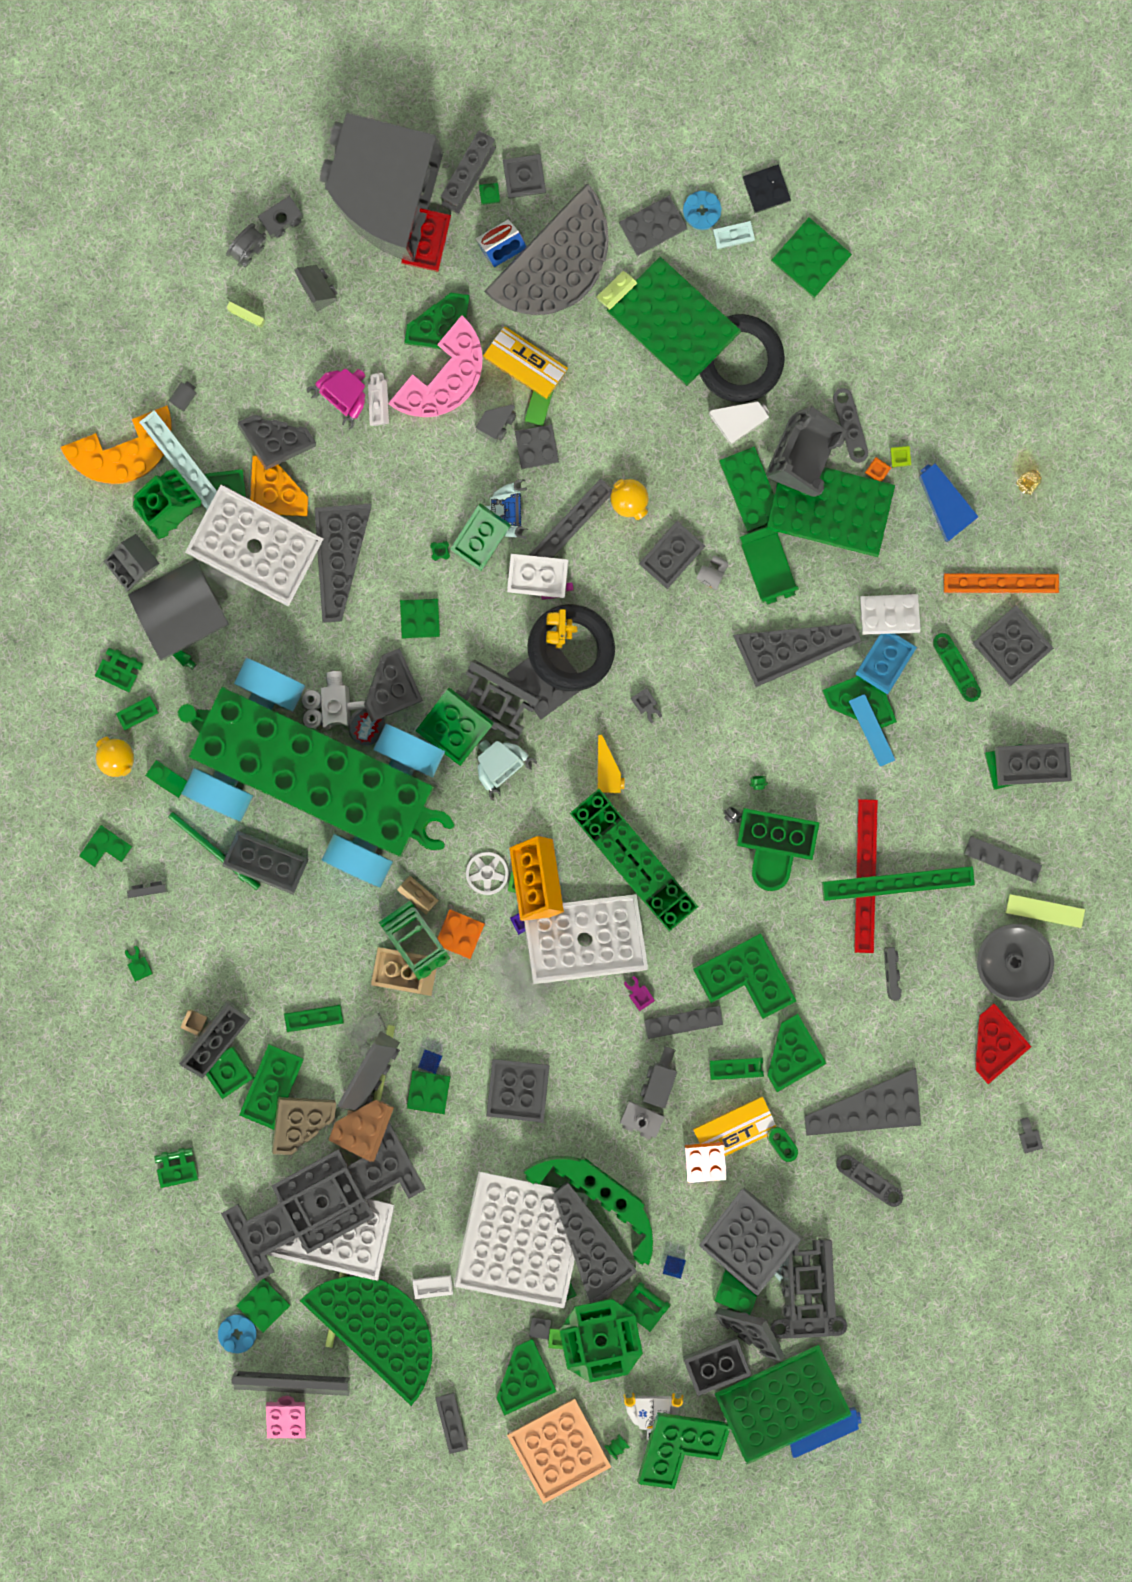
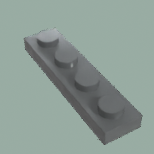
M720 1006L644 1020L648 1039L723 1025Z

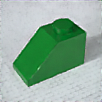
M159 760L153 763L145 775L177 798L181 796L187 783L186 779Z

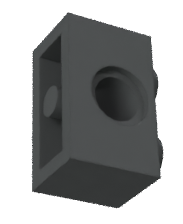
M289 195L260 214L258 218L271 238H279L286 233L285 230L290 226L292 228L298 226L302 222L303 215ZM279 215H286L287 219L284 223L277 222Z

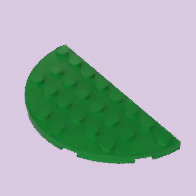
M353 1275L326 1281L310 1290L299 1300L410 1406L414 1404L427 1382L432 1365L433 1350L426 1320L420 1309L407 1294L384 1280L379 1279L377 1281Z

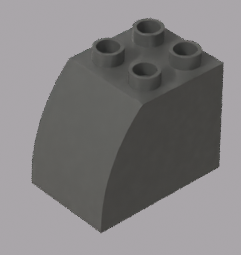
M346 112L344 122H335L333 125L330 144L335 145V155L333 160H324L320 173V182L325 183V190L328 191L344 218L365 240L394 257L414 262L422 234L421 226L425 223L427 216L426 213L420 212V208L426 210L429 208L444 153L438 138L433 134Z

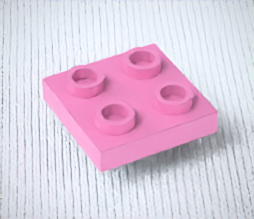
M282 1396L277 1402H266L267 1438H306L305 1402H295L291 1396Z

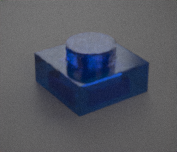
M425 1049L418 1067L436 1074L443 1055Z
M667 1254L662 1274L681 1279L686 1259Z

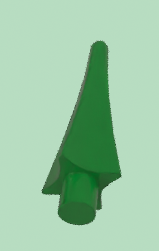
M183 651L173 655L183 667L188 666L193 670L197 665L192 660L191 655Z

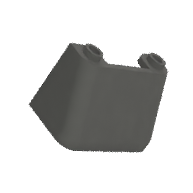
M812 406L794 413L785 427L766 471V476L773 481L812 497L820 495L824 490V481L820 479L831 450L842 446L844 443V436L847 430Z

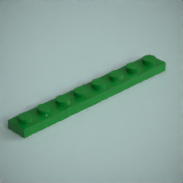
M973 866L823 881V901L975 886Z

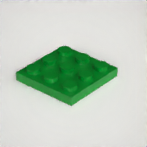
M808 217L771 262L815 298L852 254Z
M449 687L415 731L432 745L445 751L444 754L461 766L494 722Z

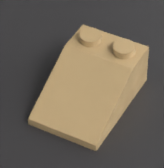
M378 947L371 985L432 996L436 969L428 977L418 980L397 950ZM405 952L414 965L427 957L425 955Z

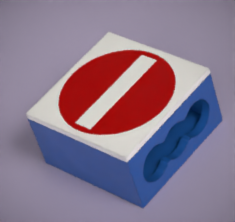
M509 219L475 238L483 254L494 268L522 252L526 247L519 231Z

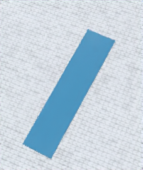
M865 694L850 700L851 707L879 766L881 767L895 761L894 755Z

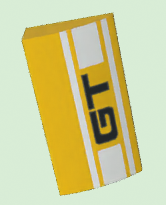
M505 326L483 355L485 360L545 399H548L568 370L566 366Z
M760 1096L693 1128L700 1144L723 1142L724 1156H727L766 1137L768 1131L777 1126L763 1096Z

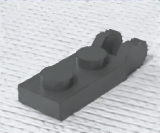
M885 947L884 960L888 997L893 1001H899L902 990L898 987L897 981H900V972L896 969V962L899 961L898 951H895V947Z

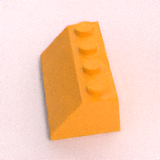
M536 836L509 847L520 920L550 918L563 913L564 908L553 839Z

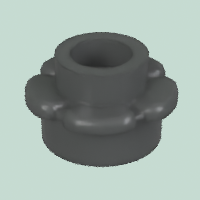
M729 807L727 810H724V818L729 823L740 822L742 814L737 809Z

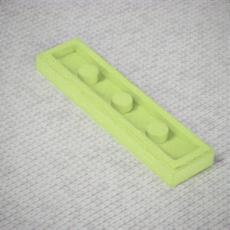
M1009 894L1005 913L1082 928L1085 909Z

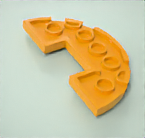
M168 406L155 410L169 430L172 431V421ZM151 412L132 419L138 435L137 438L103 451L96 433L60 447L68 462L78 472L94 481L108 484H123L135 481L152 471L162 457H164L163 452L140 424V421Z

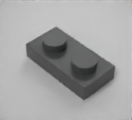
M158 881L150 883L151 887L143 888V884L131 886L132 890L127 891L128 898L168 892L167 884L162 885V882Z

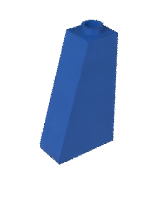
M936 463L932 466L928 464L920 470L922 474L919 476V480L944 540L948 542L976 520L978 515Z
M855 1407L849 1408L852 1416L790 1444L792 1457L797 1458L858 1430V1424H861L860 1412H856Z

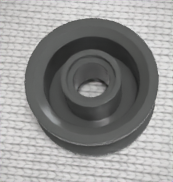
M251 223L235 238L228 248L226 256H232L238 262L237 265L239 267L244 266L246 268L251 263L253 255L255 253L257 255L260 254L264 249L265 245L263 244L267 240V235L265 233L261 234L255 229V224Z

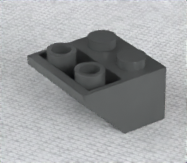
M511 404L485 411L475 427L476 432L495 444L498 440L502 441L507 433L506 426L508 424L512 425L517 416L515 406Z
M137 534L121 542L103 561L126 591H129L152 573L160 564Z

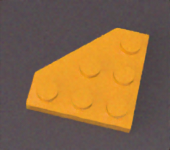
M253 456L250 500L277 515L308 517L309 498L279 464L266 470L258 457Z

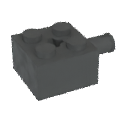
M664 1046L660 1062H654L653 1066H649L646 1075L649 1080L647 1084H643L640 1093L643 1096L644 1102L666 1108L677 1075V1070L670 1066L676 1051L675 1049Z

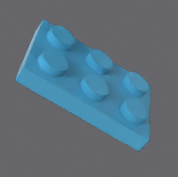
M895 633L880 634L857 670L856 675L884 693L889 694L917 647Z

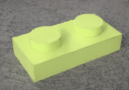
M623 270L596 298L610 310L637 282Z

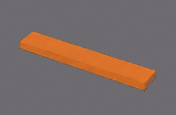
M944 573V593H1059V574Z

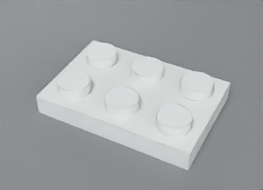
M511 554L507 592L565 598L569 560Z
M918 594L860 596L862 635L920 632Z

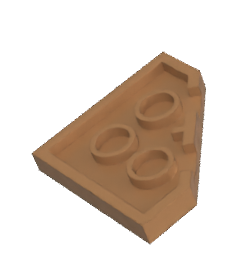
M379 1100L372 1101L335 1122L329 1141L368 1161L374 1162L394 1107Z

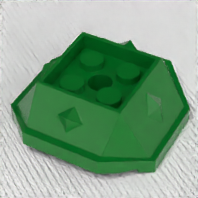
M613 1298L574 1306L559 1330L567 1369L589 1383L628 1375L643 1354L635 1314ZM599 1335H603L607 1339L602 1345L597 1344L595 1341Z

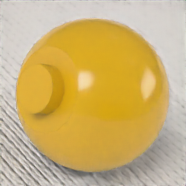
M620 479L613 485L614 488L611 492L610 500L613 509L619 515L628 518L634 517L635 520H640L648 513L646 506L648 505L649 495L642 483L633 479Z
M108 736L103 737L97 742L96 764L101 772L111 777L126 776L131 772L134 763V752L127 742L121 739L110 740Z

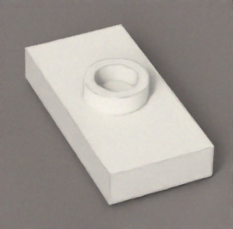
M451 1275L413 1279L415 1299L453 1295Z

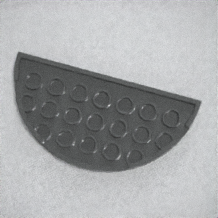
M585 184L485 289L484 292L491 299L517 313L547 315L573 306L588 294L600 276L599 273L603 263L606 261L609 242L608 225L600 206L601 202L589 184Z

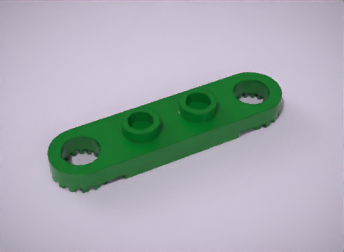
M946 633L936 635L933 639V647L961 696L967 702L977 701L981 696V689L953 640ZM944 637L947 639L948 645L946 648L938 646L937 641L939 638ZM969 687L976 689L977 694L974 698H969L966 694V690Z

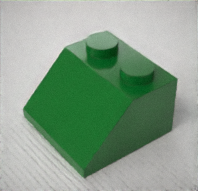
M724 1269L713 1300L750 1315L757 1295L728 1270Z

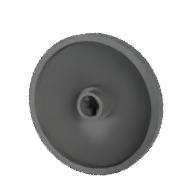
M1008 924L993 930L981 943L977 953V971L983 985L995 996L1009 1001H1023L1036 996L1047 986L1054 970V955L1049 942L1040 932L1026 925Z

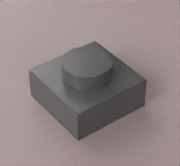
M532 1317L529 1337L548 1340L551 1320Z

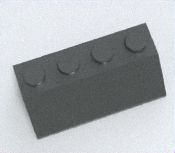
M227 1000L200 1035L197 1036L188 1050L185 1051L179 1060V1065L203 1079L251 1018L238 1006Z
M382 1031L379 1032L338 1103V1107L358 1110L371 1102L373 1096L370 1094L373 1090H378L382 1083L379 1080L381 1075L386 1076L391 1067L388 1064L391 1058L395 1060L400 1052L397 1048L400 1044L399 1041Z

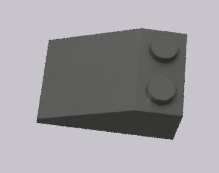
M317 265L294 269L299 282L317 312L337 301L335 296L338 293L332 284L329 286L325 279L328 276L323 268L319 269Z

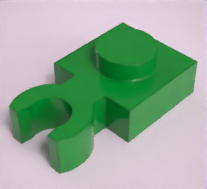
M134 946L135 955H130L129 951L125 950L126 957L132 961L127 966L135 982L153 974L146 957H139L140 949L138 946Z

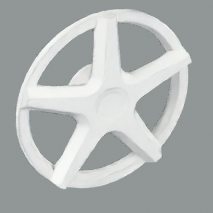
M492 852L479 853L467 865V882L479 894H495L502 890L508 881V866L498 854ZM490 855L495 858L489 865H485L479 857ZM475 861L480 871L469 876L470 866ZM499 861L504 865L505 876L495 872ZM483 880L484 891L477 889L471 882ZM491 880L503 881L499 888L490 891Z

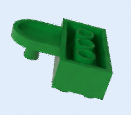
M743 808L736 846L755 850L752 878L759 888L766 891H777L783 888L789 881L794 857L813 860L820 822Z

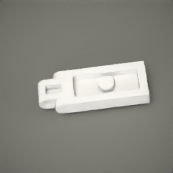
M383 373L371 374V382L368 383L370 426L389 424L387 381L384 380Z

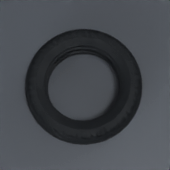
M746 314L727 316L741 332L752 334L763 343L768 357L766 370L756 381L745 385H737L726 381L720 376L713 360L700 373V377L708 389L722 399L732 402H749L759 399L774 388L782 375L785 354L781 339L768 323L758 317Z
M565 604L546 611L534 623L528 638V656L534 671L544 682L559 690L574 692L593 687L607 675L614 661L615 641L610 627L598 613L581 605ZM560 609L566 610L565 623H567V619H572V623L580 624L591 632L597 644V657L589 669L580 673H567L559 670L551 663L545 648L547 631H550L556 625H547L548 613H558Z

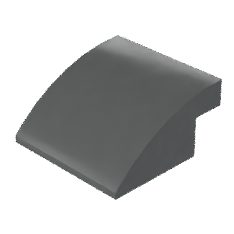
M196 559L128 594L133 608L161 661L230 625Z

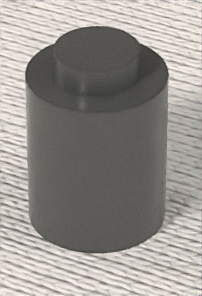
M188 381L185 384L181 382L168 401L184 412L197 394L194 391L196 387Z

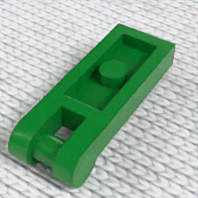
M763 1057L709 1060L710 1080L764 1077L761 1065ZM748 1064H754V1071L749 1072Z

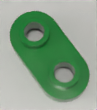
M781 1127L771 1128L768 1131L767 1139L783 1161H794L798 1156V1148ZM779 1133V1137L774 1139V1134ZM785 1149H790L789 1154L784 1153Z

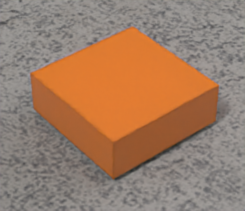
M875 457L865 471V474L881 482L891 467Z

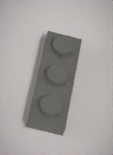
M454 1392L435 1397L449 1454L468 1450Z

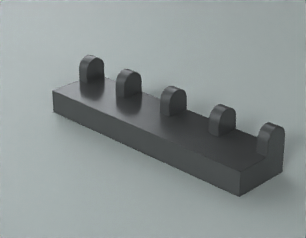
M970 836L963 853L1033 883L1037 882L1042 867L1038 863Z

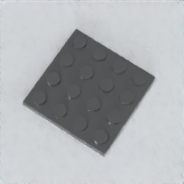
M744 1187L699 1246L758 1296L804 1237Z

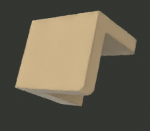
M190 1009L187 1011L180 1028L198 1036L208 1017Z

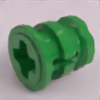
M620 1434L617 1435L616 1440L610 1441V1445H604L610 1455L616 1460L619 1454L622 1455L626 1448H630L629 1444Z

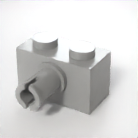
M629 1101L620 1123L623 1124L622 1128L631 1132L634 1129L641 1132L640 1136L651 1139V1137L656 1138L665 1116Z

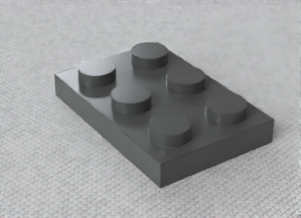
M670 195L619 222L637 257L687 230Z
M676 521L642 559L639 565L662 586L668 589L705 548V545Z

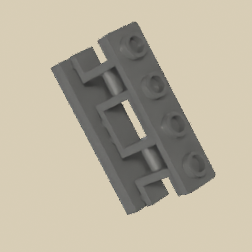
M482 131L477 132L441 194V198L444 199L442 206L456 214L460 213L496 150V147L493 146L494 138Z
M473 660L465 674L473 679L466 694L460 690H457L456 693L466 701L471 693L481 697L476 709L494 722L491 728L494 730L500 729L504 732L503 735L509 739H518L525 728L516 723L525 708L533 712L541 697L481 662ZM481 676L493 682L488 684L485 691L476 686ZM491 689L507 698L500 712L483 704ZM514 695L525 700L521 703L519 709L509 705ZM505 711L514 716L509 726L499 721Z
M826 1238L812 1240V1250L798 1251L797 1245L781 1267V1275L784 1278L782 1294L785 1297L783 1314L787 1320H802L801 1310L816 1309V1317L818 1318L836 1317L832 1240ZM819 1254L820 1265H810V1255ZM792 1255L802 1256L803 1266L793 1267ZM814 1270L815 1288L800 1289L799 1271ZM821 1293L822 1304H812V1294ZM794 1294H804V1304L795 1305Z

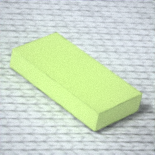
M229 302L227 306L229 312L259 327H263L265 323L264 318Z

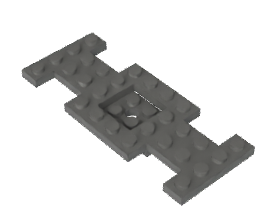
M390 1121L374 1162L362 1158L348 1166L342 1152L338 1149L272 1185L271 1187L280 1202L276 1206L250 1220H247L239 1204L221 1213L257 1282L275 1272L266 1256L267 1254L296 1238L300 1239L306 1253L309 1254L370 1221L376 1216L367 1200L400 1182L408 1199L426 1190ZM321 1196L327 1199V1205L324 1208L317 1204V1200Z

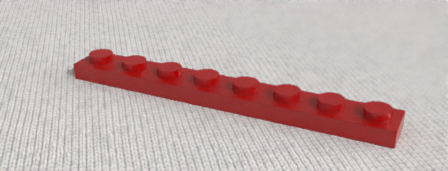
M858 799L856 878L876 876L878 800ZM875 896L855 898L854 953H874Z

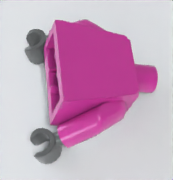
M343 369L341 372L338 370L326 372L315 383L314 387L310 386L307 388V393L314 389L315 394L311 398H317L320 393L345 416L349 414V418L344 419L342 425L345 424L346 420H350L352 425L349 429L354 427V419L358 418L364 408L366 395L363 390L365 385L361 381L365 378V374L360 369H357L353 374L347 369Z

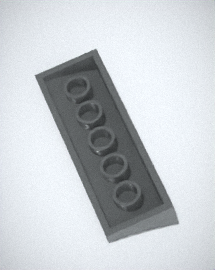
M235 1371L231 1381L234 1390L349 1396L350 1377Z

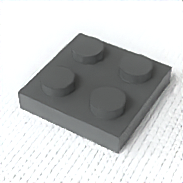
M540 154L503 160L508 199L546 193Z
M552 425L515 431L521 470L559 463Z

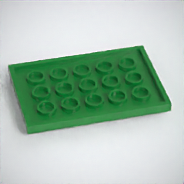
M659 257L636 280L637 284L610 310H606L610 316L686 386L741 333L736 325L662 257Z
M824 467L820 479L824 481V490L815 497L777 483L766 529L874 557L879 556L895 485Z
M819 1345L715 1393V1397L747 1465L852 1416Z

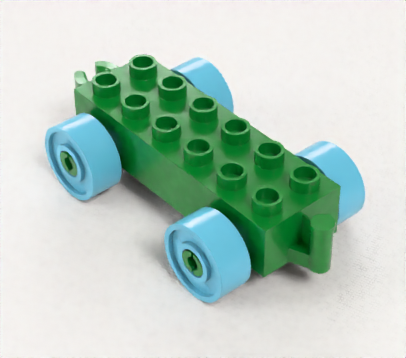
M249 658L245 659L234 682L235 685L252 692L249 699L221 687L211 710L197 709L191 704H184L178 709L179 719L184 723H190L199 732L188 757L215 770L213 775L193 768L182 795L241 822L253 795L236 787L238 781L342 829L354 835L353 841L333 834L321 860L374 886L381 888L393 863L388 858L375 853L378 847L402 857L412 838L417 840L426 849L433 851L442 850L445 848V843L442 840L428 837L426 833L427 825L437 821L446 829L451 830L455 827V823L448 814L426 807L435 787L412 777L414 770H417L433 778L445 751L391 725L385 724L374 750L391 758L389 765L272 711L274 705L277 704L293 712L305 685Z

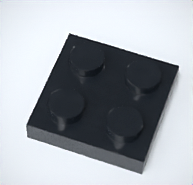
M779 164L742 177L754 214L791 202Z

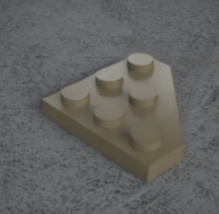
M278 1097L272 1153L292 1155L302 1144L315 1137L319 1133L318 1131L334 1121L336 1101Z

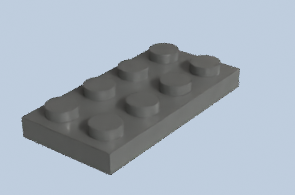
M1069 743L995 747L998 786L1072 781Z
M237 831L222 866L294 895L309 859Z

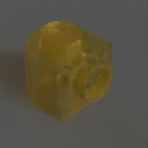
M1028 470L1021 475L1016 484L1019 486L1020 491L1031 495L1041 484L1042 478L1038 471Z

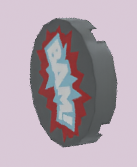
M366 708L358 709L349 720V735L353 741L361 745L369 746L376 743L385 726L384 717L371 722Z

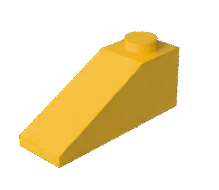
M598 735L597 789H600L603 793H621V789L625 788V778H621V773L603 736Z

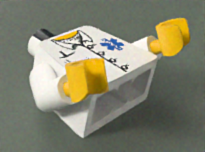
M632 1393L631 1398H626V1395H623L627 1414L633 1424L639 1425V1429L647 1430V1440L650 1438L657 1412L678 1415L680 1406L683 1404V1395L677 1399L675 1398V1393L672 1394V1399L671 1396H635Z

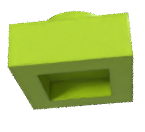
M910 446L890 448L892 468L911 466Z

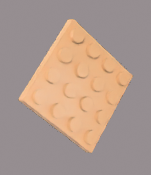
M575 1398L507 1434L543 1504L611 1468V1464Z

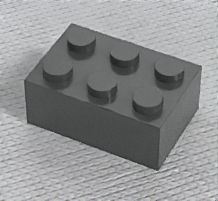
M737 1336L683 1356L697 1396L751 1376Z

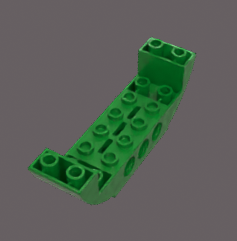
M597 789L569 813L669 932L699 907L600 789Z
M572 1156L548 1157L536 1161L524 1169L525 1179L532 1184L538 1183L540 1185L554 1166V1171L561 1177L565 1175L569 1177L570 1183L578 1189L580 1187L585 1189V1194L592 1200L596 1198L600 1200L601 1206L609 1212L611 1210L616 1212V1217L626 1224L627 1221L631 1223L632 1229L638 1234L642 1235L644 1233L632 1249L635 1261L641 1265L645 1263L649 1266L654 1241L652 1227L648 1214L644 1209L645 1203L643 1200L584 1156L581 1158ZM589 1175L595 1177V1181L591 1184L585 1182V1178ZM603 1187H608L611 1191L608 1195H603L600 1193V1190ZM624 1199L626 1204L622 1207L617 1206L616 1201Z

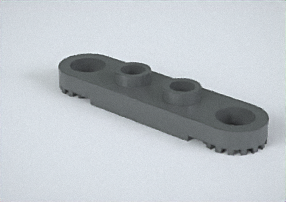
M840 388L833 395L840 426L847 430L844 438L849 457L853 462L861 463L868 457V448L852 394L848 389ZM845 393L848 396V401L840 403L837 400L838 394ZM861 448L864 451V456L856 458L853 455L854 449Z
M845 1154L837 1159V1169L891 1207H897L902 1203L903 1193L897 1187L855 1158ZM844 1159L851 1161V1167L848 1170L841 1168V1161ZM897 1192L899 1195L898 1201L890 1202L888 1199L889 1194Z
M841 1316L834 1318L803 1317L802 1320L795 1321L784 1318L774 1320L771 1323L770 1329L774 1333L775 1338L778 1339L841 1336L847 1330V1322ZM838 1320L843 1323V1328L840 1331L833 1330L832 1324L834 1321ZM779 1323L783 1324L786 1328L782 1334L775 1332V1326Z

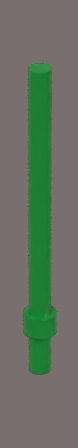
M172 812L168 816L169 819L222 863L224 862L226 855L177 814ZM233 871L238 875L237 878L242 882L248 883L256 891L261 886L255 879Z

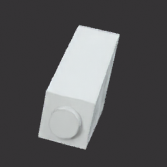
M759 402L715 409L709 412V416L730 446L769 419L768 409L764 404L760 405Z

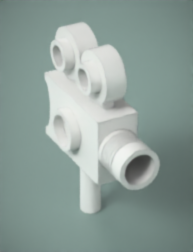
M327 672V687L321 688V694L310 690L303 695L302 703L309 709L304 714L303 722L311 729H318L322 724L323 728L327 730L335 725H345L349 728L350 710L364 709L365 701L350 702L349 687L342 685V672ZM310 697H314V701L312 703H309ZM321 706H322V713L319 712V711H317V709H319ZM314 715L315 720L310 722V717Z

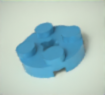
M697 191L689 195L685 201L683 215L693 228L707 230L713 227L719 220L721 204L715 194L707 191ZM701 205L708 209L703 216L700 212H697Z
M242 1314L228 1316L220 1324L218 1330L220 1344L226 1351L232 1353L246 1352L253 1346L257 1337L255 1324ZM235 1329H238L240 1332L242 1331L243 1335H240V1339L232 1336Z

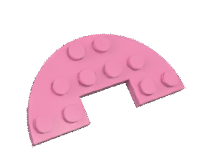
M463 315L437 344L451 356V359L428 386L412 374L388 403L390 406L407 415L435 417L456 409L468 399L480 378L482 349L474 328Z

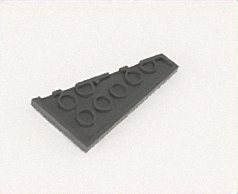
M372 504L315 508L316 535L323 538L318 549L323 623L342 622Z
M854 623L733 635L755 687L861 642Z
M916 1068L804 1116L806 1136L921 1126Z
M566 1182L554 1191L552 1196L589 1303L601 1301L637 1271L569 1183Z

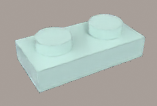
M751 221L713 230L717 249L755 241Z

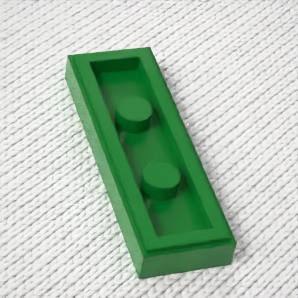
M341 1004L284 1013L287 1033L344 1023Z

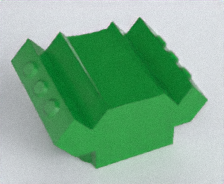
M174 468L166 471L162 476L155 475L134 495L133 509L159 540L167 537L169 531L177 529V526L186 517L193 514V509L201 506L202 500L178 470Z

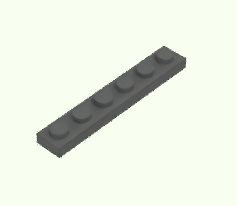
M600 478L528 556L553 558L609 499L612 489Z

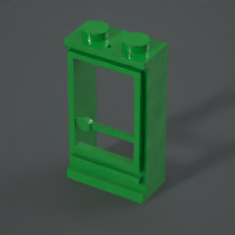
M411 901L378 922L418 980L428 977L433 970L444 966L451 959ZM417 918L421 925H417L413 931L397 941L393 934ZM424 928L438 949L414 965L400 943Z

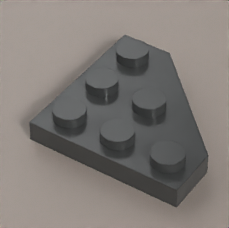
M255 414L239 421L237 425L266 470L316 447V441L308 429L301 426L297 428L278 420L262 419V416Z
M400 648L380 657L364 703L371 722L423 701Z
M718 1307L715 1315L723 1327L727 1330L731 1327L734 1332L738 1333V1338L749 1346L753 1343L756 1348L760 1349L759 1353L763 1356L782 1361L785 1355L768 1322L764 1318H757L747 1313H738L731 1309Z

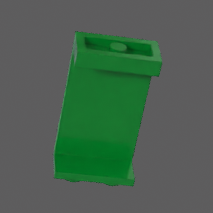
M764 528L739 537L761 603L766 602L767 605L778 602L777 598L784 596L785 599L795 596V592L799 588L795 584L778 532Z

